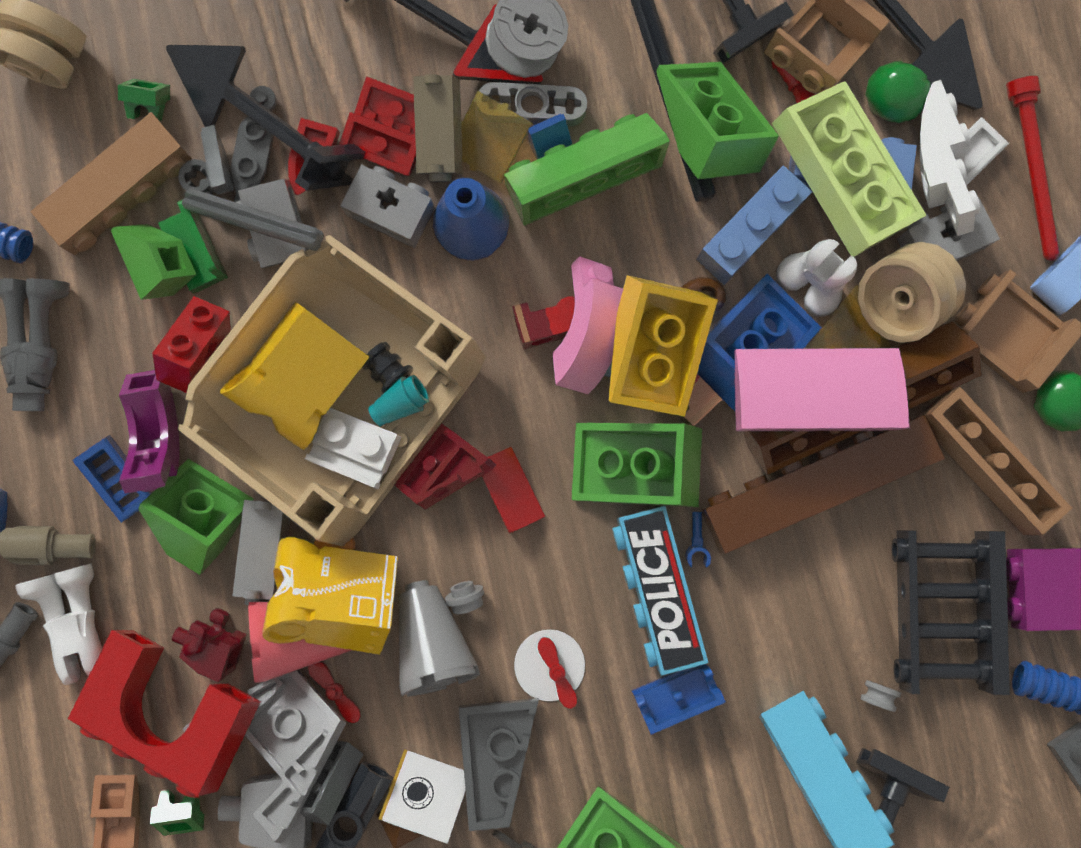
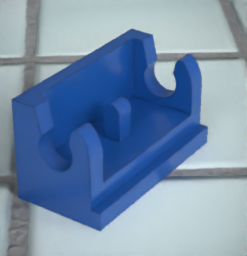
M707 664L670 673L632 690L651 735L726 703L721 690L714 681V674Z

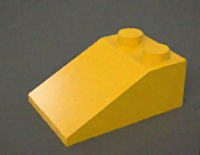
M627 275L616 316L609 401L611 403L685 417L718 300L698 291Z

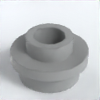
M464 581L450 588L451 593L445 597L447 606L452 607L454 614H463L476 610L483 605L482 596L484 595L483 586L474 585L473 581Z

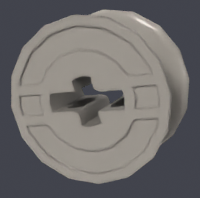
M500 0L495 7L494 16L487 26L485 41L489 55L497 66L507 73L523 78L539 76L550 69L556 60L558 52L567 40L569 26L565 12L556 0Z

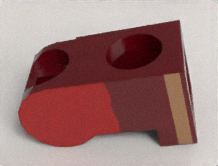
M574 296L561 299L556 306L530 312L528 302L512 306L523 350L565 338L573 319L575 308Z

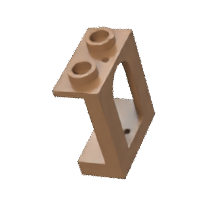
M809 0L783 30L779 27L764 53L778 67L785 69L801 82L806 90L816 95L837 85L873 45L890 21L865 0ZM822 17L850 39V42L828 66L799 43Z

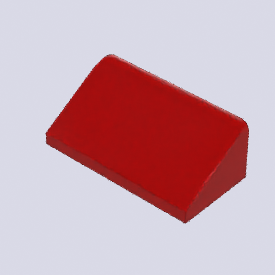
M512 447L488 456L496 466L491 471L482 475V478L509 534L544 518L545 515Z

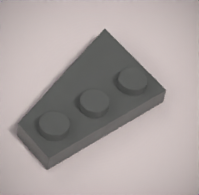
M538 698L459 706L469 831L510 827L539 701Z

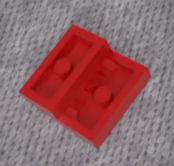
M366 76L354 113H349L339 145L355 144L366 152L363 159L410 176L416 165L414 94Z

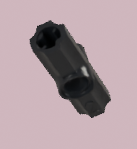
M363 761L339 803L330 824L327 825L315 848H356L394 777L378 765ZM345 816L352 818L356 822L357 831L352 833L344 831L339 825V818Z

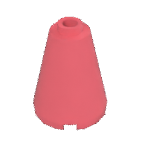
M248 602L250 644L252 647V667L255 683L266 682L352 651L307 643L304 639L290 643L268 642L262 635L268 602Z

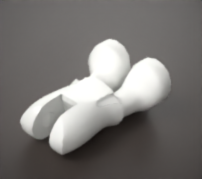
M833 239L820 241L811 250L789 255L782 260L776 272L777 282L786 290L796 291L809 282L812 284L804 297V307L808 313L815 317L830 315L838 308L842 300L843 288L854 277L857 269L856 259L852 255L844 261L833 251L839 245Z
M92 563L15 585L17 594L21 599L37 601L42 609L46 621L43 627L49 636L54 666L64 685L75 683L80 678V666L76 653H79L83 669L87 676H89L102 650L94 623L95 610L91 609L89 585L94 576ZM61 589L66 593L71 612L65 614Z

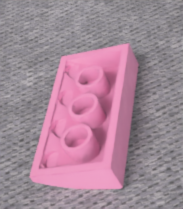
M899 348L735 350L736 431L902 430L909 428L907 390Z

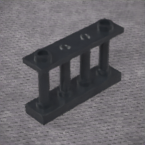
M896 530L897 538H894L892 541L891 553L893 561L897 562L899 659L894 661V678L899 683V689L910 694H920V679L975 680L979 690L992 695H1010L1005 531H975V539L971 543L917 542L916 530ZM917 558L972 559L975 563L976 579H973L972 583L918 582ZM918 598L973 599L976 603L977 619H974L973 623H918ZM919 639H974L975 643H977L978 659L974 663H919Z

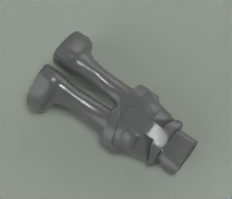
M13 278L0 279V298L4 304L7 322V346L1 347L0 359L8 385L6 388L7 393L13 394L12 411H44L45 394H50V389L42 388H49L58 357L57 350L51 348L49 312L53 301L69 295L70 283L28 278L26 281ZM26 299L29 302L30 314L29 342H26L24 327V304Z

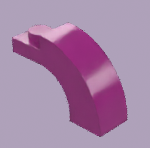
M155 370L128 374L119 393L129 432L128 455L119 481L124 493L150 492L157 488L165 487L168 477L177 476L180 444L176 408L171 386L157 381Z

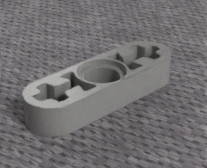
M491 82L482 86L477 94L479 113L485 120L490 122L536 125L561 113L566 118L567 126H575L584 120L587 112V98L580 89L572 86ZM492 95H498L499 101L502 102L498 104L497 110H491L489 103H487L491 101ZM510 95H516V96H515V110H516V112H510V111H511V109H510L511 96H510ZM528 96H537L542 100L543 107L537 113H527L521 107L522 101ZM549 97H554V105H556L553 107L554 114H548ZM567 99L574 100V105L577 106L574 108L573 114H567L565 107H563L566 105Z

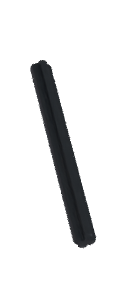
M631 0L668 115L656 72L659 65L674 64L654 0ZM681 156L694 199L697 202H703L713 198L716 190L712 178L698 179Z

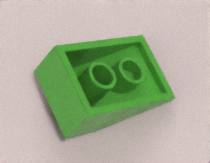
M721 62L659 65L656 72L680 155L698 179L759 173L779 135Z
M576 423L572 500L699 507L702 428L688 424Z
M601 787L596 788L558 846V848H685Z

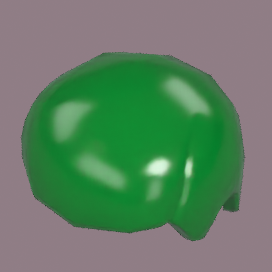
M893 61L879 67L869 78L865 96L870 110L875 115L889 122L903 123L915 119L923 111L931 84L927 79V75L921 69L909 63Z
M1068 370L1052 371L1040 388L1037 389L1036 401L1033 407L1038 411L1037 413L1045 425L1061 432L1078 431L1081 429V375Z

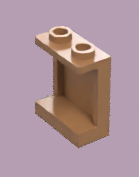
M1009 269L999 276L994 273L990 275L978 289V292L981 294L980 298L974 305L968 303L955 317L954 322L980 346L981 361L1020 392L1025 393L1040 388L1080 338L1081 323L1075 318L1063 322L1016 285L1012 280L1017 274Z

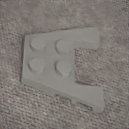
M299 670L266 682H261L247 690L250 696L258 699L261 703L245 736L282 779V784L252 815L271 839L280 844L287 838L346 725L345 720ZM187 724V725L183 728L184 732H185L186 729L188 728L189 724Z

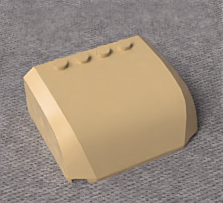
M331 235L325 237L326 241L321 243L319 250L304 251L301 249L286 259L188 386L185 400L189 402L183 425L179 424L178 430L319 541L344 546L362 529L393 488L396 481L477 377L486 356L471 336ZM295 302L365 354L379 343L387 342L390 345L389 351L392 354L397 353L402 358L401 364L403 366L411 365L413 367L411 375L418 377L429 394L430 402L424 405L423 411L388 424L386 423L380 427L398 434L401 440L387 472L382 476L379 490L305 460L306 454H309L313 447L312 441L305 450L300 449L276 432L271 417L246 412L220 394L221 388L232 376L251 364L253 357ZM361 367L330 408L378 426L371 418L368 407L383 395L381 392L383 384L381 382L376 383L370 377L372 372ZM324 415L321 416L319 425H320V423H321L322 418H323Z

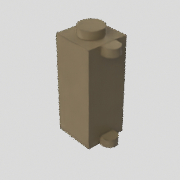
M427 74L424 76H413L416 171L418 174L428 175L429 182L452 181V174H463L460 79L453 75Z

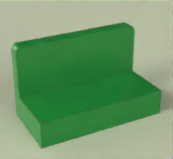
M181 200L177 202L181 212L158 224L161 231L182 241L196 272V276L186 285L189 291L195 294L227 279L228 275L200 215L185 209Z

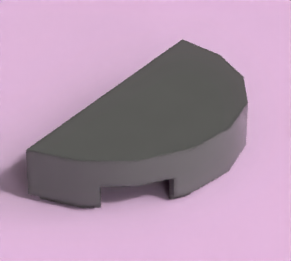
M214 125L201 128L202 132L200 133L210 186L214 193L217 194L233 192L234 182L231 167L221 138Z

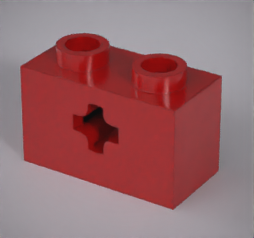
M194 296L152 352L156 380L187 393L191 381L230 333V311Z

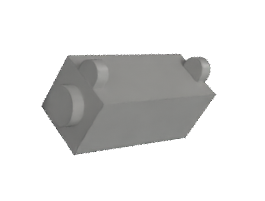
M244 500L233 596L245 598V605H249L248 602H269L277 591L273 574L277 546L281 539L289 537L291 518L270 502Z

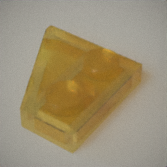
M859 285L850 290L847 297L836 311L831 314L821 330L813 337L805 349L891 348L886 338L871 328L862 315L858 301Z

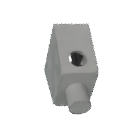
M277 773L250 777L242 785L241 796H221L218 805V820L239 822V843L256 848H310L312 845L313 822L301 813H299L282 844L274 842L252 815L282 784V779Z

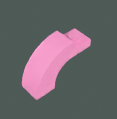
M579 256L571 265L575 295L573 319L564 340L552 354L555 384L589 394L603 378L612 362L616 316L623 288L614 286L611 267Z

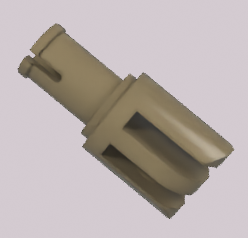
M17 526L6 528L0 533V554L16 565H52L58 558L93 559L95 555L96 539L94 534H59L54 526Z

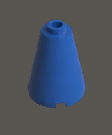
M460 178L448 186L435 208L433 216L434 233L441 246L458 259L474 261L487 258L503 244L507 237L509 228L508 210L503 200L494 191L471 178Z

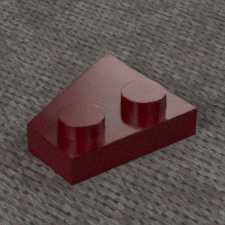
M441 423L394 486L414 503L426 510L491 471L496 464Z

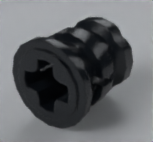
M387 342L379 343L366 354L369 358L362 366L364 370L369 369L372 372L370 377L376 383L381 382L383 384L381 389L383 394L402 376L408 378L413 372L411 365L403 366L401 364L402 358L397 353L392 354L389 351L390 345Z

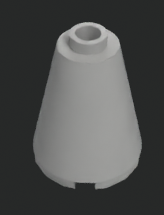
M427 580L406 585V592L399 595V688L401 696L407 695V697L440 691L447 689V685L453 684L457 680L460 685L480 676L478 665L439 588L435 585L429 586Z

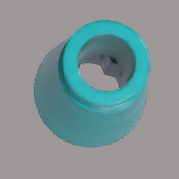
M411 375L408 378L402 376L368 407V411L373 421L381 427L386 423L388 424L423 411L424 405L430 402V398L425 386L415 375Z

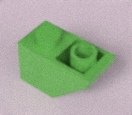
M149 224L118 226L111 230L141 300L173 296L196 276V272L180 239Z

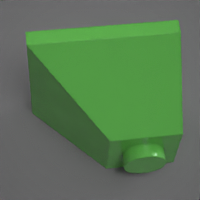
M187 459L178 468L177 476L168 477L166 486L154 490L139 505V511L166 555L201 575L224 550L240 524L244 500L253 501L254 498L190 459Z

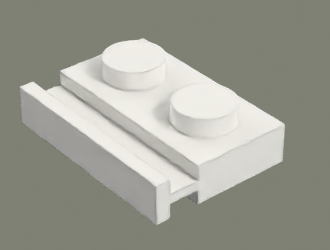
M329 408L322 418L312 441L313 447L310 453L306 454L305 460L379 490L381 486L379 483L383 474L388 470L401 437L398 434Z

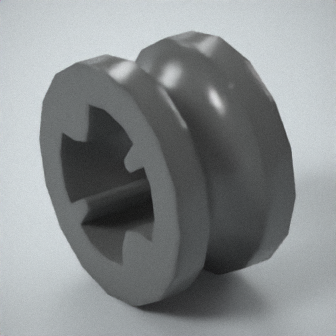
M193 159L187 161L180 168L178 178L185 190L192 188L204 193L206 191L214 193L210 186L206 162ZM197 171H201L207 178L200 180V186L197 187L190 179L196 178Z

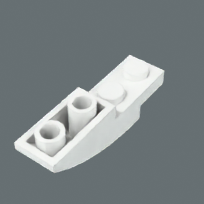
M938 80L931 85L922 114L920 174L929 209L945 204L957 236L974 231L975 215L980 214V204L974 190L968 192L965 184L967 181L964 165L965 147L970 146L967 126L965 123H958L955 97L952 93L946 94L941 80Z

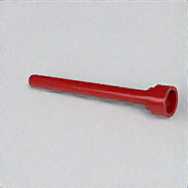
M1025 76L1008 82L1006 89L1008 100L1013 101L1014 107H1018L1043 257L1048 261H1054L1059 257L1060 252L1034 104L1038 102L1037 95L1041 93L1038 76Z

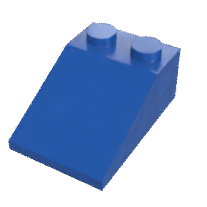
M766 274L709 331L697 374L736 412V349H803L822 327Z

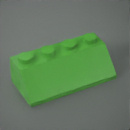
M647 113L638 117L635 114H630L620 118L614 123V127L603 132L595 129L585 133L579 138V142L568 147H565L564 144L554 146L544 153V157L533 162L522 160L515 163L509 168V172L504 174L505 186L521 222L525 226L662 167L670 141L667 134Z

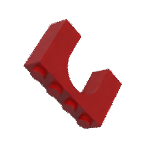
M111 630L68 720L80 726V732L86 737L103 740L112 745L111 751L116 755L127 759H135L144 764L143 769L148 774L158 778H167L176 783L177 791L183 795L198 798L202 795L218 792L261 701L229 683L209 684L186 731L173 742L164 741L150 730L142 710L145 687L164 647L134 630Z

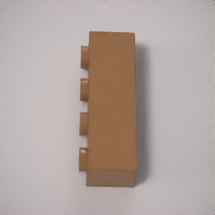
M150 112L30 212L61 248L76 255L79 252L90 249L96 243L97 237L105 230L123 222L127 212L134 206L152 198L156 193V188L168 178L178 176L180 168L192 158L167 128Z
M961 387L943 393L917 416H926L937 442L1023 535H1044L1072 509L1066 500Z

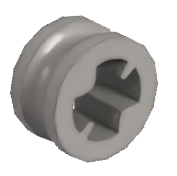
M866 680L865 685L868 691L866 694H861L860 699L896 712L897 707L894 705V700L898 697L900 698L902 693Z

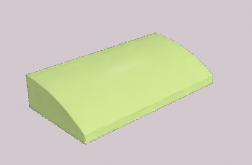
M846 81L786 108L772 122L791 157L848 252L853 257L926 216V213Z

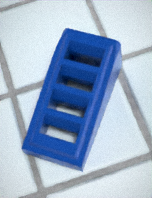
M109 435L72 461L122 523L139 511V505L151 492L137 491L140 496L124 507L119 503V500L129 493H124L122 488L113 494L110 487L119 482L127 457L111 435ZM106 452L110 459L96 468L92 461ZM116 465L120 471L105 481L101 474Z

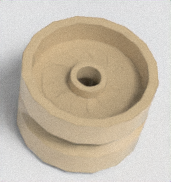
M0 0V65L41 84L66 89L74 72V67L67 59L80 57L87 40L84 32L69 20L28 0Z
M926 242L904 245L866 270L859 283L858 301L862 315L877 333L886 339L900 343L913 342L928 335L957 313L964 302L966 282L962 268L952 254L935 244Z

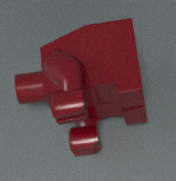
M215 608L211 611L209 620L213 623L212 626L197 620L190 625L189 630L177 627L172 636V642L182 645L179 658L196 673L217 682L222 681L227 675L236 670L247 637L246 633L238 630L234 633L226 632L224 627L230 614L220 608Z

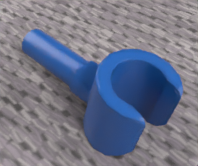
M692 512V545L687 548L685 558L692 568V555L695 552L701 551L704 553L703 561L705 568H707L711 562V555L703 546L702 512Z

